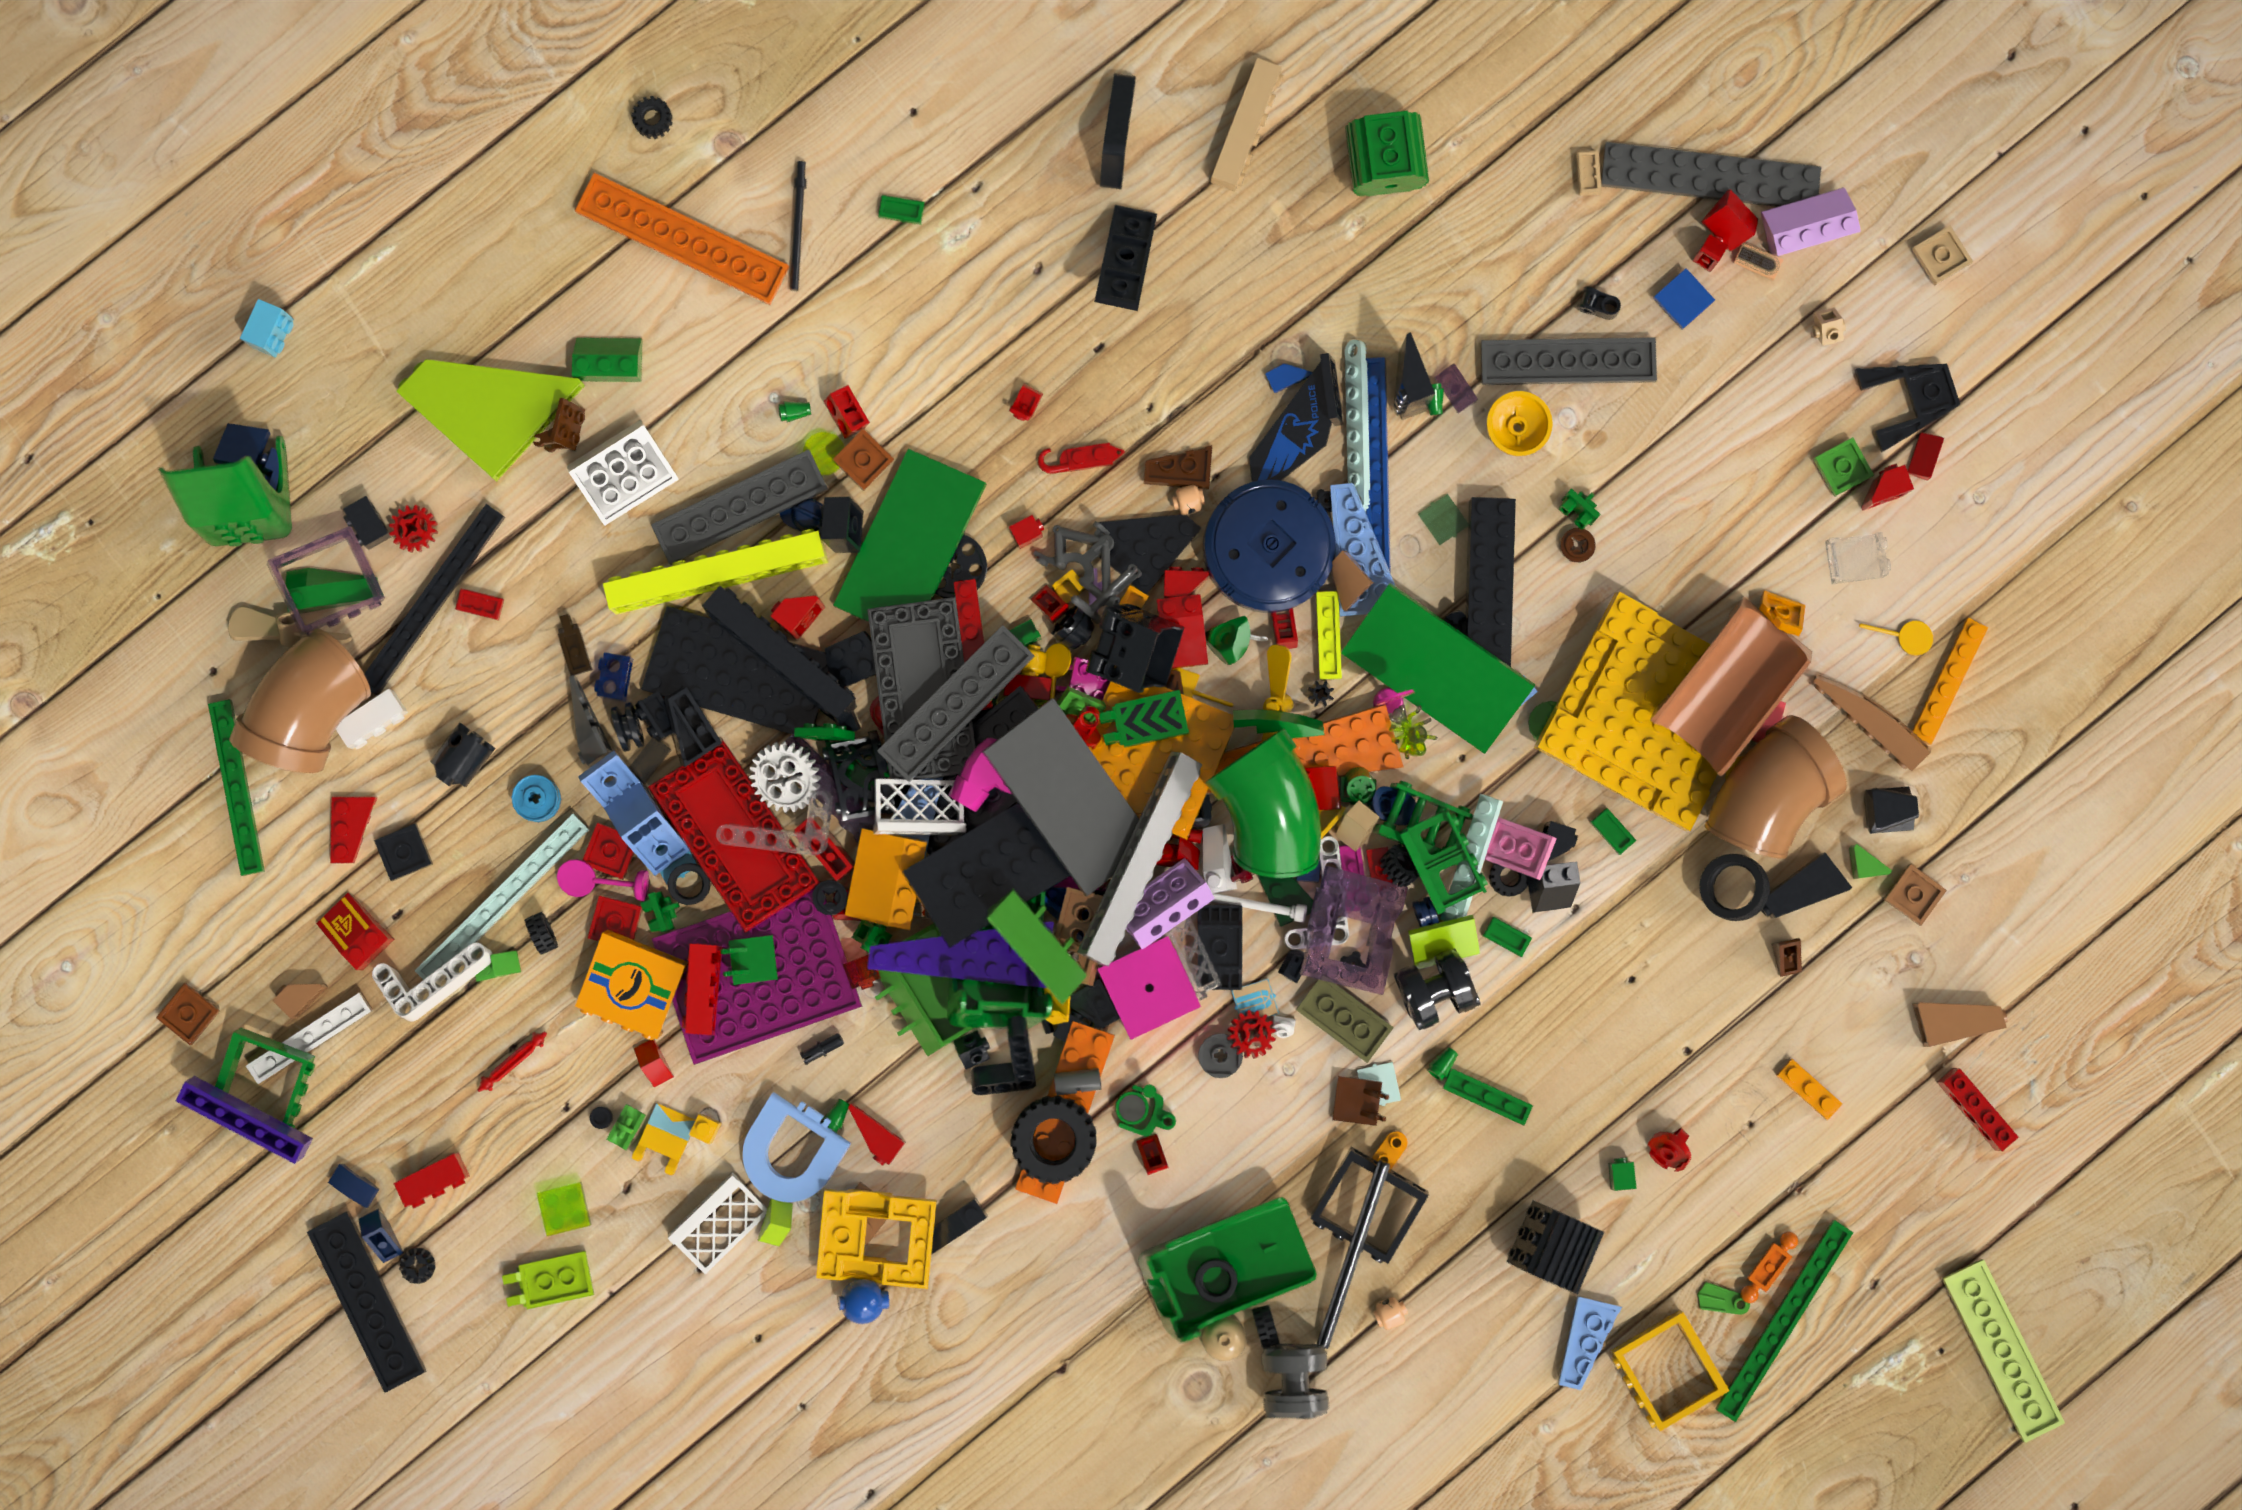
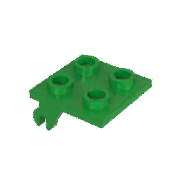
M773 935L728 941L729 949L720 950L721 954H730L732 971L723 972V977L732 976L733 985L778 980Z

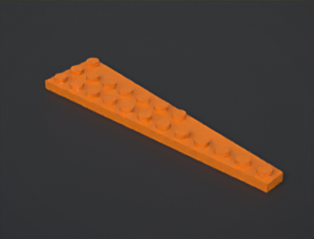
M1385 704L1323 722L1324 735L1292 738L1297 745L1294 751L1304 768L1336 766L1337 776L1345 775L1355 767L1365 768L1369 772L1403 768ZM1265 740L1225 751L1215 774Z

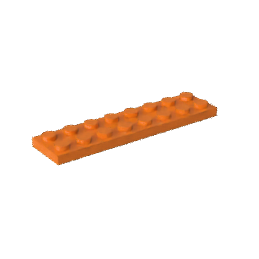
M1073 1021L1055 1073L1099 1068L1101 1078L1115 1035ZM1054 1077L1047 1095L1050 1097L1057 1096ZM1077 1091L1074 1094L1059 1096L1074 1100L1079 1106L1082 1105L1088 1114L1096 1091L1082 1093ZM1048 1119L1036 1127L1033 1145L1037 1153L1043 1158L1053 1161L1061 1160L1067 1157L1074 1148V1132L1066 1122L1060 1119ZM1025 1170L1021 1171L1015 1190L1055 1204L1058 1203L1065 1181L1059 1182V1184H1052V1182L1042 1183L1039 1182V1179L1029 1177Z

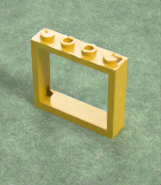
M1681 1310L1611 1350L1614 1355L1611 1357L1614 1362L1613 1364L1617 1369L1621 1368L1625 1374L1622 1379L1628 1389L1633 1388L1636 1393L1634 1400L1639 1408L1644 1407L1648 1414L1645 1417L1651 1428L1655 1427L1660 1432L1729 1391L1689 1320ZM1678 1324L1715 1389L1661 1420L1623 1355Z

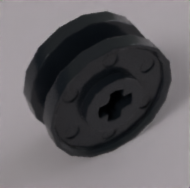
M631 702L625 704L624 715H622L617 706L612 707L611 716L623 751L631 750L630 740H634L638 748L644 747L643 732L633 704Z

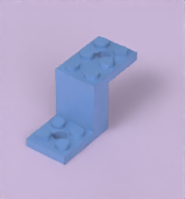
M612 751L578 776L582 784L603 806L620 837L654 876L690 851L680 835L665 819L648 789L615 751ZM614 776L610 782H604L607 777ZM659 845H665L663 849L656 850Z

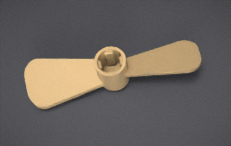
M247 607L236 609L232 613L228 625L229 636L235 641L279 639L280 643L287 647H292L302 637L309 635L312 631L301 629L300 618L296 613L286 612L276 618ZM327 632L340 644L352 641V636L349 634Z

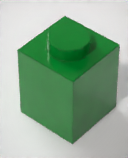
M1627 1157L1614 1158V1163H1608L1611 1190L1637 1189L1634 1162L1628 1161Z

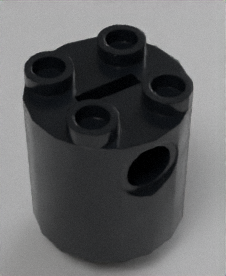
M460 722L430 762L434 765L436 777L448 786L461 784L467 787L496 748L487 741L482 743L484 738L476 732L472 731L469 734L470 729Z

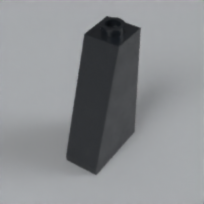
M1826 852L1820 853L1770 891L1768 901L1761 912L1766 917L1770 916L1771 919L1777 918L1852 889V886Z

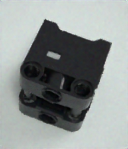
M1132 604L1105 607L1099 625L1103 629L1097 649L1091 651L1086 671L1138 693L1144 692L1145 688L1153 686L1166 687L1185 627Z

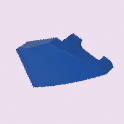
M1284 363L1265 373L1274 393H1278L1295 383H1300L1307 379L1312 372Z

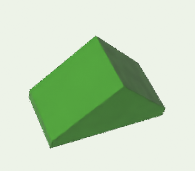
M1858 844L1850 846L1849 853L1853 879L1888 875L1892 872L1890 868Z

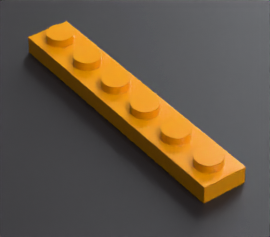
M1970 618L1965 620L1912 729L1928 745H1932L1988 630V627Z

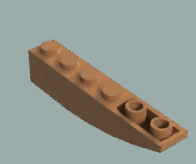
M1818 674L1815 676L1813 682L1816 684L1814 687L1821 694H1828L1832 698L1830 700L1831 703L1839 710L1843 708L1848 713L1847 717L1854 724L1857 725L1859 723L1865 728L1863 730L1864 733L1872 740L1876 738L1881 743L1879 745L1881 749L1887 754L1892 753L1897 758L1896 762L1903 769L1906 770L1908 768L1913 771L1931 753V748L1880 704L1839 682Z

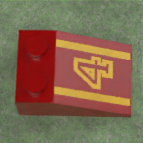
M349 892L316 923L339 953L356 970L363 971L395 940Z

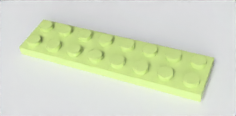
M1980 1259L1943 1277L1942 1280L2022 1442L2026 1443L2065 1424L1984 1259Z

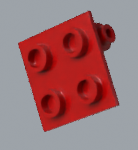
M1336 766L1305 768L1315 792L1318 809H1341Z

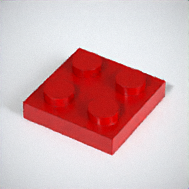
M597 823L582 861L588 863L593 869L624 880L634 852L620 837L617 830Z
M599 896L588 939L600 941L602 933L610 930L634 940L642 907Z

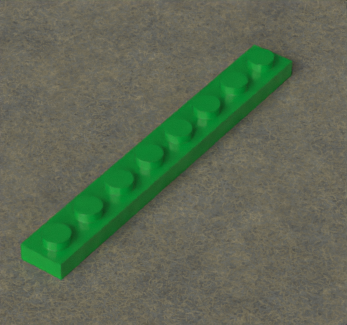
M230 699L209 703V713L240 875L247 876L265 872L243 755L230 742V736L236 722L233 703Z

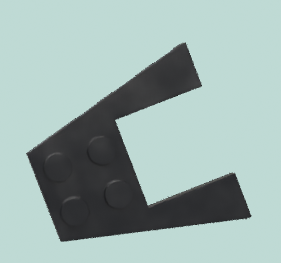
M1947 363L1855 369L1861 391L1904 378L1916 415L1915 419L1875 431L1881 453L1961 405Z
M862 631L825 648L828 672L838 680L837 682L841 688L844 686L849 687L876 675L872 640L866 631ZM854 711L841 725L846 726L847 730L853 732L861 729Z

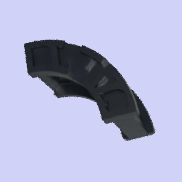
M877 730L868 731V736L855 738V741L830 743L829 740H825L826 747L822 748L824 761L828 760L834 780L838 802L834 803L836 815H841L843 822L875 815V807L867 808L868 801L875 803V787L871 784V791L868 790L869 783L875 781V779H888V776H884V773L888 772L886 760L877 752L881 747ZM867 756L872 757L870 760H865ZM854 760H857L867 768H876L875 771L868 774L865 778L864 788L855 784L845 775L848 767ZM836 763H841L839 769L837 770ZM841 783L847 788L843 793ZM880 784V793L888 799L893 794L892 788L889 785ZM859 797L863 798V809L848 811L846 801L849 798L854 800V807L858 804ZM892 797L889 802L895 807L894 798ZM886 804L881 808V813H894Z

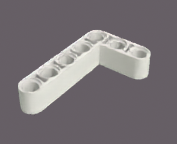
M1324 837L1321 840L1320 874L1326 926L1288 931L1284 936V943L1289 949L1340 945L1345 943L1349 937L1339 844L1333 837ZM1324 841L1333 843V852L1326 853L1323 850L1322 844ZM1327 863L1335 864L1337 868L1335 874L1329 875L1325 872V865ZM1329 885H1336L1339 888V894L1336 897H1331L1328 894L1327 888ZM1334 906L1341 909L1342 914L1339 919H1334L1330 916V909ZM1336 928L1344 932V938L1341 941H1336L1332 936ZM1313 931H1318L1322 934V940L1318 944L1313 943L1310 939ZM1292 933H1296L1300 937V943L1297 946L1291 945L1288 941V937Z
M472 943L411 990L399 972L387 964L381 963L376 965L372 971V977L395 1013L405 1020L412 1022L418 1020L491 963L490 955H492V951L480 943ZM482 951L481 957L477 959V954ZM464 965V969L459 973V968ZM388 972L387 978L383 980L384 974ZM447 978L446 983L441 986L442 981ZM400 988L398 995L394 997L395 991ZM429 992L428 997L423 1000L424 994ZM411 1005L410 1011L405 1013L406 1008Z

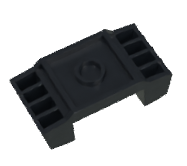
M1205 905L1198 910L1197 990H1242V905Z

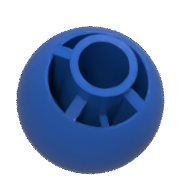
M854 1280L843 1289L842 1295L838 1297V1308L843 1311L844 1316L851 1322L868 1324L876 1320L883 1309L889 1308L888 1291H881L880 1287L871 1280Z

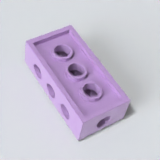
M1184 858L1145 886L1144 896L1138 902L1134 910V917L1128 923L1126 931L1143 950L1215 898L1205 880Z

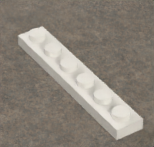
M360 992L282 1043L308 1053L373 1010ZM268 1051L246 1065L257 1084H259L295 1060Z

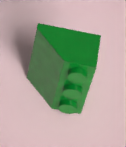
M576 338L572 353V377L578 378L580 381L641 382L642 338Z

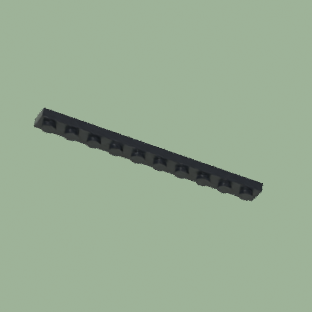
M486 504L365 672L364 675L370 686V691L378 696L506 518Z

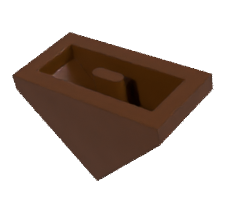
M1800 938L1771 944L1780 977L1802 972Z

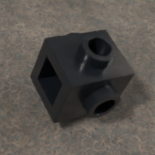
M978 1030L953 1041L965 1069L990 1059L987 1050L991 1049L986 1037L981 1038Z

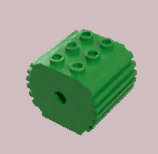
M1399 111L1365 115L1360 119L1352 120V122L1345 126L1354 194H1357V196H1375L1409 192L1421 189L1429 183L1420 114L1417 112Z

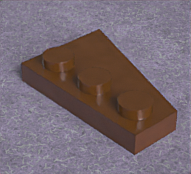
M1213 445L1207 446L1205 449L1186 451L1179 455H1168L1146 460L1144 484L1174 487L1196 485L1199 489H1209Z

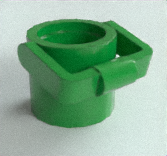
M1352 768L1345 774V777H1341L1340 800L1350 802V805H1355L1358 801L1363 804L1368 803L1376 791V779H1373L1370 772L1365 768ZM1344 785L1349 797H1344Z

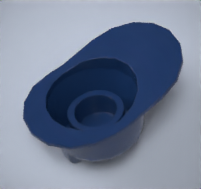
M810 498L781 512L780 517L785 524L800 532L808 529L819 531L823 522L821 515L823 504Z
M1382 786L1375 791L1374 796L1368 801L1367 805L1370 806L1371 811L1379 816V820L1387 821L1398 790ZM1406 794L1395 824L1408 825L1416 805V801L1412 796Z

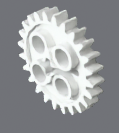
M786 741L780 746L775 742L772 747L767 745L753 759L755 764L750 767V770L754 771V773L749 778L755 779V781L751 784V787L758 788L754 794H762L761 802L768 800V808L774 804L776 811L783 807L784 813L790 808L795 812L798 807L802 810L806 804L809 805L813 801L812 798L818 794L815 790H818L820 785L816 782L821 779V776L815 775L819 768L812 766L816 761L815 759L808 760L809 752L802 754V746L795 750V743L787 747ZM788 761L792 762L795 765V768H792L789 765ZM768 766H772L775 772H772ZM795 782H798L802 789L798 788ZM775 786L779 787L782 793L778 792Z

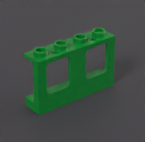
M1448 809L1399 831L1438 915L1445 912V908L1482 891L1486 893L1487 891L1484 886L1488 885L1483 872L1478 874L1475 868L1479 864L1474 853L1469 854L1466 849L1469 843L1464 832L1459 834L1456 826L1460 824L1455 813L1450 814ZM1442 821H1448L1457 839L1456 844L1435 854H1429L1421 838V832ZM1461 861H1467L1476 879L1475 883L1454 894H1449L1440 878V871Z

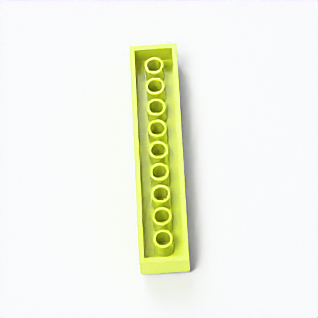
M808 529L802 531V535L793 537V534L781 536L778 541L772 542L770 539L758 542L759 545L754 547L743 545L737 547V551L733 552L728 550L718 551L715 553L716 556L707 558V555L695 557L692 562L686 563L685 560L672 563L673 566L668 568L656 566L651 568V572L643 573L642 571L630 573V577L622 579L621 576L608 579V582L603 583L608 608L617 615L715 591L719 586L727 588L826 564L829 562L824 542L820 538L819 531Z

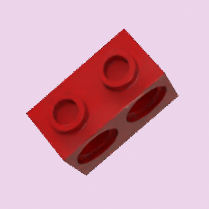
M849 385L830 393L823 401L845 439L859 433L870 423Z

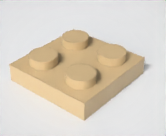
M1951 225L1912 248L1913 253L1934 286L1973 263L1972 258Z

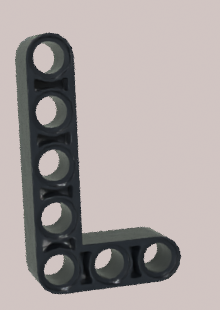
M1114 73L1102 151L1100 187L1122 189L1125 151L1136 76Z
M1013 1016L1008 1018L1006 1022L1012 1062L978 1066L971 1069L973 1094L990 1095L1030 1090L1036 1086L1034 1060L1027 1019L1025 1017Z

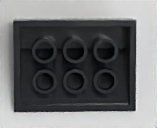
M1411 332L1406 334L1399 351L1395 403H1393L1396 415H1400L1402 420L1426 412L1435 395Z

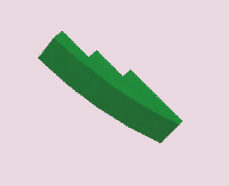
M1233 710L1234 728L1256 726L1257 734L1278 732L1285 728L1291 738L1324 735L1323 721L1304 715L1274 710Z

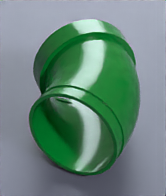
M1285 728L1251 749L1205 782L1217 801L1223 800L1230 814L1234 829L1233 857L1235 862L1251 873L1272 878H1289L1304 875L1315 869L1320 860L1321 824L1315 792L1301 760L1294 751L1297 745Z

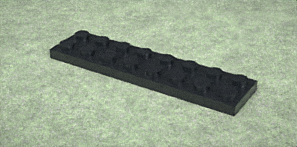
M347 1211L307 1231L384 1393L427 1372L350 1212Z

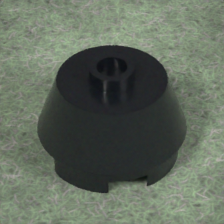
M1073 606L1065 613L1066 616L1060 624H1055L1051 634L1055 637L1057 643L1077 649L1089 641L1095 626L1087 614L1077 606Z

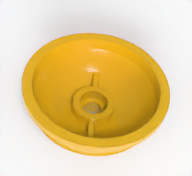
M1513 391L1501 396L1494 402L1487 416V431L1491 441L1499 450L1512 456H1527L1539 451L1547 443L1552 432L1553 421L1548 406L1535 394L1525 391ZM1513 425H1520L1521 430L1515 431Z

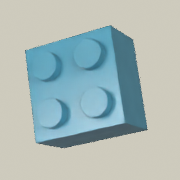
M258 299L240 339L253 349L276 358L277 354H280L284 348L286 335L292 331L294 319L283 309Z

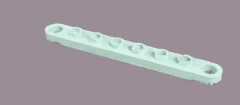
M1353 339L1345 347L1348 483H1354L1366 511L1369 508L1368 505H1370L1368 379L1365 355L1367 348L1364 342ZM1357 346V347H1358L1357 354H1356V355H1353V354H1354V353H1353V351H1354L1353 349H1355V347Z

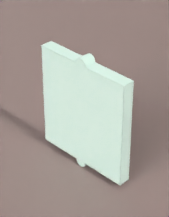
M1393 1062L1381 1065L1373 1064L1372 1067L1357 1070L1359 1079L1382 1081L1381 1091L1389 1094V1100L1380 1098L1379 1105L1385 1106L1386 1103L1401 1100Z

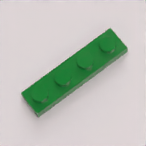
M1452 1068L1442 1088L1525 1126L1533 1108V1105Z

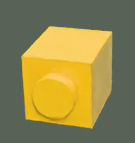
M698 1114L689 1135L707 1144H711L722 1123L704 1114Z

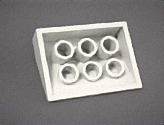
M641 420L567 465L568 472L604 526L678 480L677 475Z

